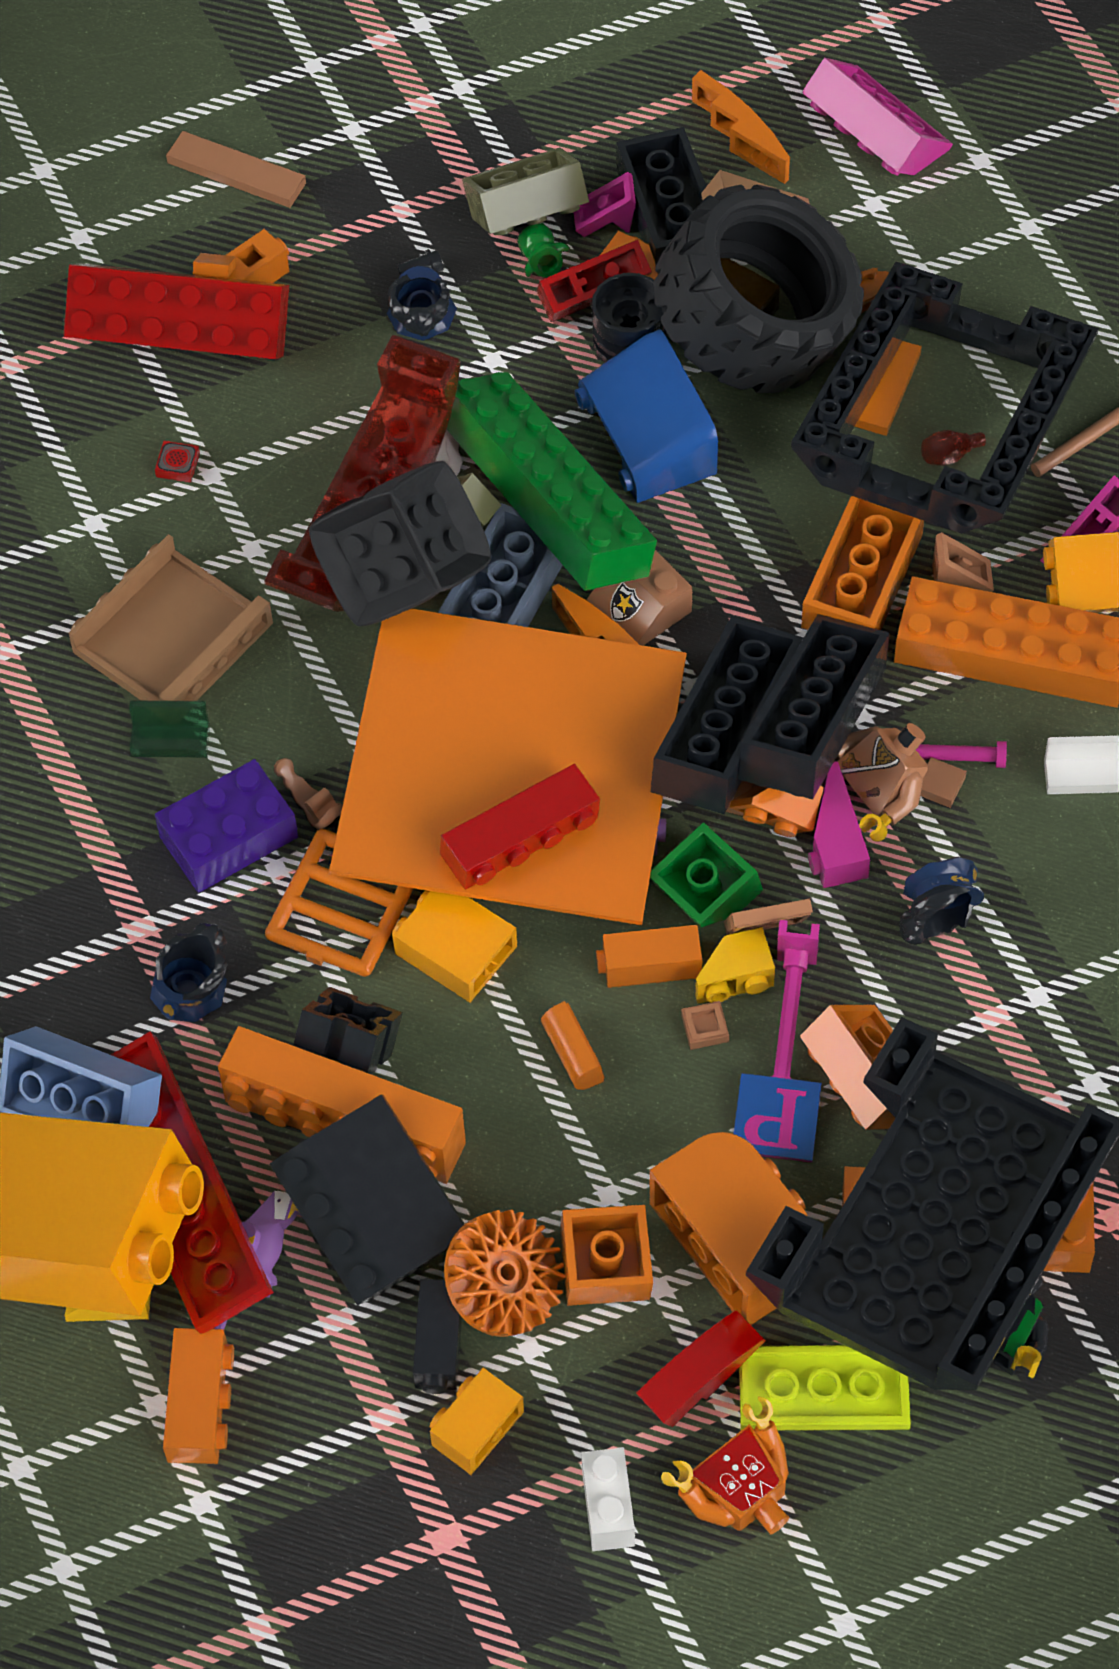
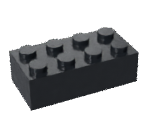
M684 127L616 142L617 172L619 177L627 172L633 176L636 201L633 216L643 242L650 246L656 265L663 251L695 208L703 201L701 193L707 187Z

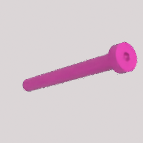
M997 741L996 747L920 744L916 749L924 760H930L932 757L937 760L996 762V768H1006L1007 741Z

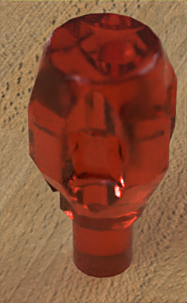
M949 429L935 432L923 440L921 445L922 456L931 465L944 466L953 464L969 453L971 449L985 446L986 437L983 432L970 435Z

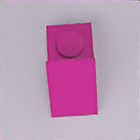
M627 172L588 194L589 202L579 205L580 209L574 212L576 232L586 237L611 222L625 232H630L636 201L633 176Z

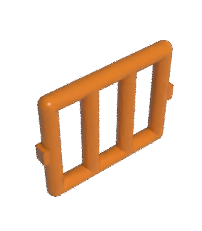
M319 829L315 833L265 930V937L269 941L305 954L307 961L322 966L323 962H326L357 975L367 977L372 973L414 888L397 886L395 892L392 893L357 879L329 875V869L317 863L326 846L334 849L337 833L327 829ZM311 878L387 908L378 926L300 896ZM295 911L369 939L370 942L360 959L284 930V927L292 912Z

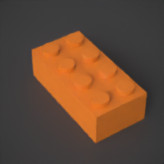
M851 496L803 601L801 628L808 630L817 614L881 630L922 538L924 521Z

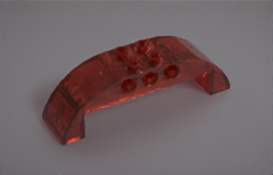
M391 336L377 363L381 388L310 525L318 517L349 500L363 497L377 486L404 473L435 462L445 436L456 396L460 359L401 337ZM309 525L294 554L280 549L264 580L265 585L336 612L344 611L316 556L309 534Z

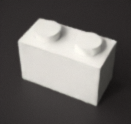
M624 1447L581 1452L582 1475L592 1551L634 1547L635 1527Z

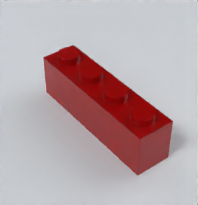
M574 763L442 834L440 855L465 890L475 884H486L502 869L508 866H519L535 851L543 847L545 849L552 848L570 832L576 829L582 831L590 827L598 818L600 797Z

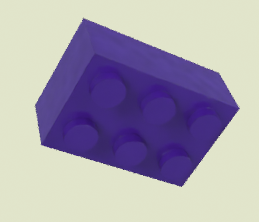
M256 759L154 814L160 839L198 893L298 838L295 814Z

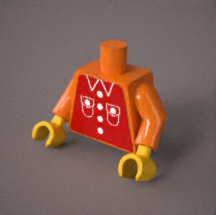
M758 1396L762 1404V1411L758 1416H754L749 1404L745 1403L742 1409L743 1415L747 1419L756 1422L757 1426L755 1429L749 1424L693 1470L687 1462L673 1461L674 1466L679 1469L680 1475L678 1480L676 1481L669 1472H663L661 1479L665 1485L679 1488L678 1495L696 1518L723 1527L731 1525L739 1531L757 1519L771 1535L779 1531L789 1520V1516L776 1503L785 1495L786 1479L789 1472L784 1444L775 1423L769 1420L773 1414L772 1404L769 1400Z

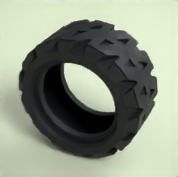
M740 184L718 190L714 197L711 195L707 196L695 208L663 251L656 265L655 271L658 273V276L653 282L655 305L662 307L663 311L661 323L671 340L677 342L685 351L683 355L701 371L710 372L718 377L719 382L739 390L753 388L756 393H778L786 390L788 387L791 389L796 388L811 379L856 326V320L862 312L864 289L860 286L862 273L854 253L850 252L846 246L847 243L844 236L830 220L827 221L822 217L815 207L797 196L791 197L780 193V189L753 185L751 189L746 190ZM720 258L743 261L769 276L780 286L790 300L796 320L776 318L748 302L727 279Z

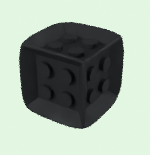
M442 460L413 469L377 486L363 497L349 500L318 517L309 527L311 542L320 565L342 608L352 622L359 627L378 623L414 608L433 598L439 592L454 588L483 570L491 561L489 543L474 508L459 479L449 465Z

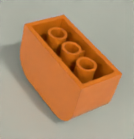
M724 1132L711 1133L698 1138L650 1169V1205L732 1312L735 1310L739 1311L752 1325L777 1308L746 1276V1270L785 1206L806 1216L808 1215L804 1211L806 1207L802 1198L794 1189L788 1190L781 1182L780 1172L771 1159H763L753 1145L740 1136Z

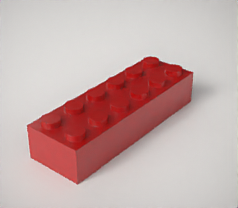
M82 263L70 264L68 269L64 337L278 359L284 357L289 285Z

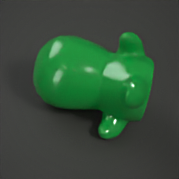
M543 223L528 225L518 235L519 249L529 259L525 266V275L527 277H530L533 272L540 277H550L561 272L563 265L562 252L568 251L570 247L566 243H554L553 233L548 226Z

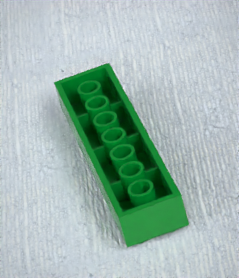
M496 372L491 375L444 383L438 420L584 591L649 577L657 539L508 372Z

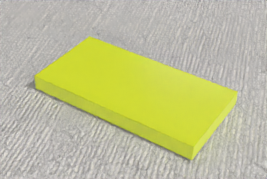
M846 1345L760 1346L739 1367L740 1430H743L749 1424L753 1429L757 1426L756 1422L747 1419L743 1415L742 1409L745 1403L749 1404L754 1416H758L762 1411V1404L758 1396L769 1400L772 1404L773 1414L769 1420L775 1423L777 1430H910L908 1376Z

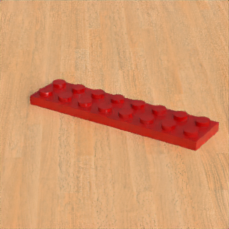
M150 1031L111 1055L162 1075L158 1112L149 1127L172 1129L192 1165L198 1166L203 1175L204 1190L201 1203L195 1213L184 1215L172 1242L174 1259L170 1272L194 1328L200 1334H203L274 1292L157 1037Z

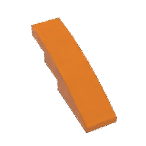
M700 70L692 78V102L711 113V127L730 137V152L785 184L789 180L790 156L775 134L731 90Z
M560 584L552 586V608L570 634L639 645L618 623L589 601Z

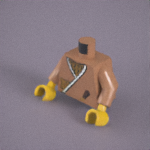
M908 723L902 731L897 728L882 729L874 726L852 732L836 757L843 777L873 813L865 815L861 819L859 826L863 832H867L871 827L878 825L869 835L875 842L884 840L888 832L886 826L898 823L913 811L920 801L923 785L922 779L928 771V765L916 749L926 737L924 732L912 723Z

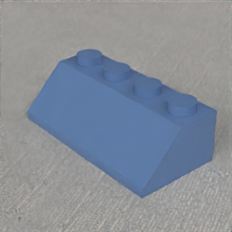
M35 1026L4 1038L0 1076V1113L149 1127L158 1112L162 1075Z

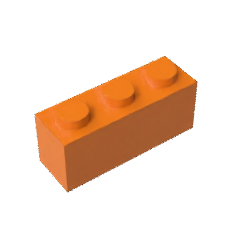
M174 1328L163 1449L168 1463L218 1464L219 1449L227 1448L228 1426L227 1424H222L223 1409H230L231 1385L225 1384L226 1370H233L234 1345L227 1343L224 1329H211L200 1334L196 1329Z

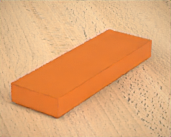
M902 341L855 427L887 436L920 358L922 346Z

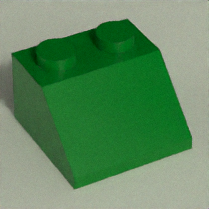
M704 822L658 863L650 873V880L700 927L726 920L732 913L741 912L763 891L758 872Z

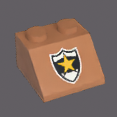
M655 550L649 577L596 588L589 595L587 601L618 623L639 645L644 646L692 612V586Z

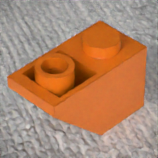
M755 786L734 798L729 808L743 813V819L756 824L766 823L773 826V831L779 835L796 837L797 833L813 831L824 787L820 786L812 800L768 787Z

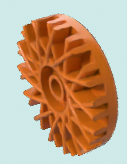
M496 1210L471 1219L457 1231L446 1253L444 1277L447 1292L453 1306L469 1325L491 1336H514L532 1331V1328L544 1324L546 1322L545 1319L552 1316L549 1312L550 1308L560 1303L557 1296L563 1293V1290H557L558 1281L565 1279V1274L558 1271L564 1267V1264L556 1263L554 1254L560 1252V1248L551 1247L555 1239L553 1237L545 1238L541 1233L546 1227L544 1225L536 1226L537 1220L534 1218L527 1220L522 1218L524 1212L514 1213V1210L504 1212Z

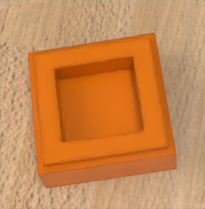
M200 253L193 261V274L195 276L227 279L235 270L236 256Z

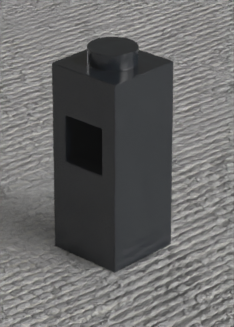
M420 1279L413 1377L415 1389H422L429 1394H443L447 1390H457L462 1317L450 1300L445 1280Z

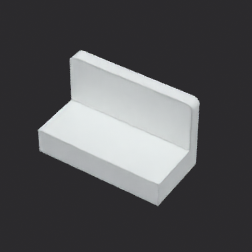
M1119 735L1048 738L1044 758L1047 794L1119 792Z

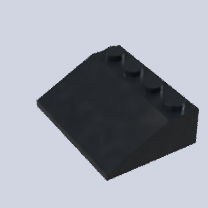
M383 1094L302 1141L270 1163L271 1168L357 1305L371 1301L447 1251L452 1238L464 1225L463 1220Z

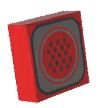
M163 441L155 466L156 477L191 483L200 456L199 446Z

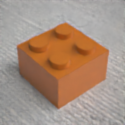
M645 1205L562 1210L560 1233L567 1306L650 1300L653 1275Z

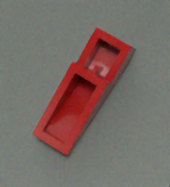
M735 1310L676 1355L636 1394L664 1424L673 1428L702 1398L707 1400L766 1340L739 1311Z

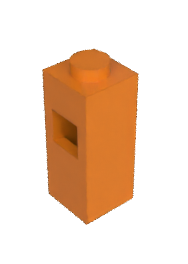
M265 229L226 254L227 256H236L235 270L227 279L274 283L290 272L288 264L289 250L286 244L280 238H274Z
M688 925L603 934V950H596L598 974L606 973L607 988L696 979L702 970L698 926Z

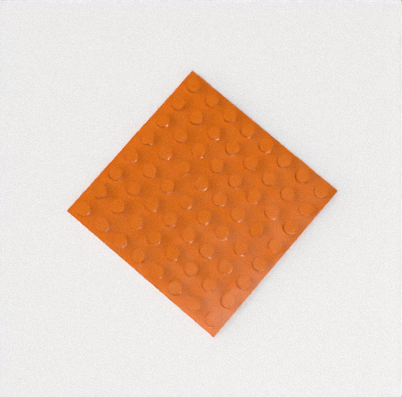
M409 609L383 620L379 631L329 875L642 925L663 796L650 792L653 760L677 715L687 653L417 609ZM575 763L600 797L599 814L596 821L585 830L578 831L576 829L565 835L552 848L545 849L543 847L535 851L519 866H508L502 869L486 884H475L465 890L440 855L441 835Z

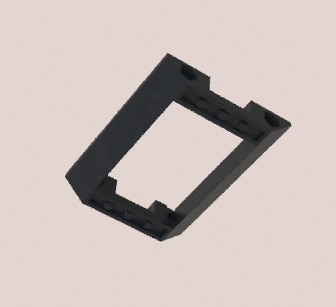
M895 262L792 439L791 448L822 486L962 534L1003 519L1098 334L1099 328L1030 306L1021 325H1018L1008 320L959 305L963 283L910 265ZM911 326L1038 368L980 480L968 477L965 472L944 466L934 485L872 464L875 442L851 434Z

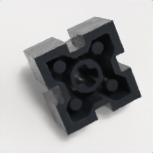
M328 987L318 996L317 1002L313 1000L302 1009L293 1046L372 1075L377 1070L378 1064L382 1065L392 1056L403 1012L375 1002L369 1005L358 1001V996Z

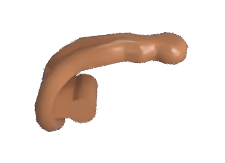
M282 758L277 760L274 765V773L283 779L284 786L290 790L295 802L303 809L311 826L316 829H324L341 815L343 804L336 803L326 788L317 791L309 786L303 777L294 772V763L291 759Z

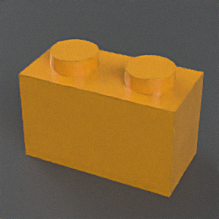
M482 1368L475 1378L473 1376L467 1377L456 1393L458 1398L448 1409L446 1407L441 1408L430 1423L432 1446L470 1475L474 1473L524 1413L523 1396L485 1368Z

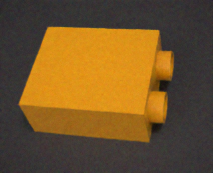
M0 1113V1299L141 1316L153 1286L163 1284L169 1277L174 1259L172 1242L184 1215H192L198 1209L204 1190L203 1175L200 1168L192 1165L172 1129Z

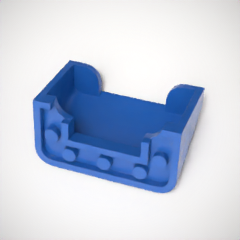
M662 330L644 335L579 380V388L575 389L577 403L581 410L587 409L590 414L598 413L622 458L623 470L618 471L620 483L625 492L630 491L636 503L717 474L718 436L716 428Z

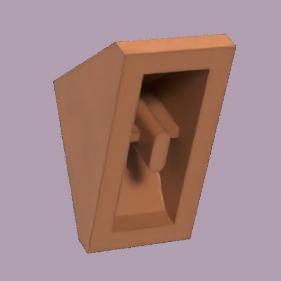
M942 532L936 535L932 563L934 581L988 592L994 591L990 559Z

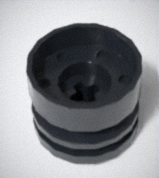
M621 273L609 277L597 287L592 298L593 347L597 356L602 361L607 362L644 335L654 331L662 330L667 337V331L661 323L662 307L655 305L653 278L639 273Z

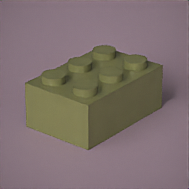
M560 147L462 178L472 219L489 234L493 233L494 235L508 234L514 230V226L523 223L528 225L542 223L547 220L548 215L557 212L560 214L573 213L580 209L579 205L589 202L580 162Z

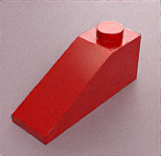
M637 239L540 280L536 291L550 322H554L592 305L593 294L597 287L609 277L621 273H639L648 276L652 273V270Z

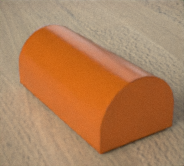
M564 1001L546 1011L541 1018V1023L574 1087L578 1090H585L604 1082L605 1077L601 1065L569 1003Z

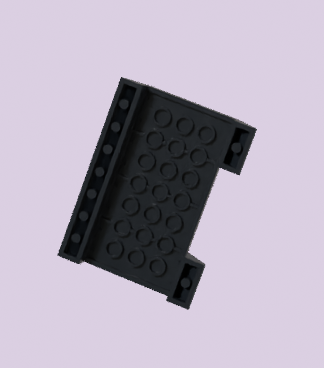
M901 1017L863 1080V1083L895 1117V1120L823 1240V1223L785 1206L746 1270V1276L783 1315L934 1390H977L1118 1139L1119 1118L1090 1104H1087L1082 1115L1078 1118L937 1052L938 1033Z

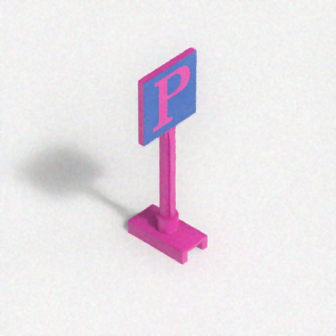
M780 920L777 961H784L783 969L786 970L774 1074L768 1077L741 1073L734 1134L752 1144L762 1157L812 1163L822 1083L793 1080L790 1078L802 974L807 971L808 964L816 965L820 924H812L811 934L807 935L787 932L788 921Z

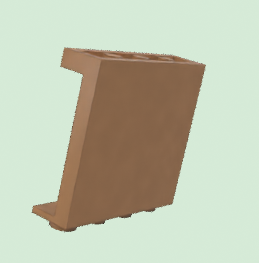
M168 534L160 543L154 544L148 550L146 557L135 568L127 570L121 581L110 592L104 593L97 601L96 606L85 617L76 620L69 632V637L75 655L175 724L273 624L270 602L259 595L251 602L176 551L173 537Z

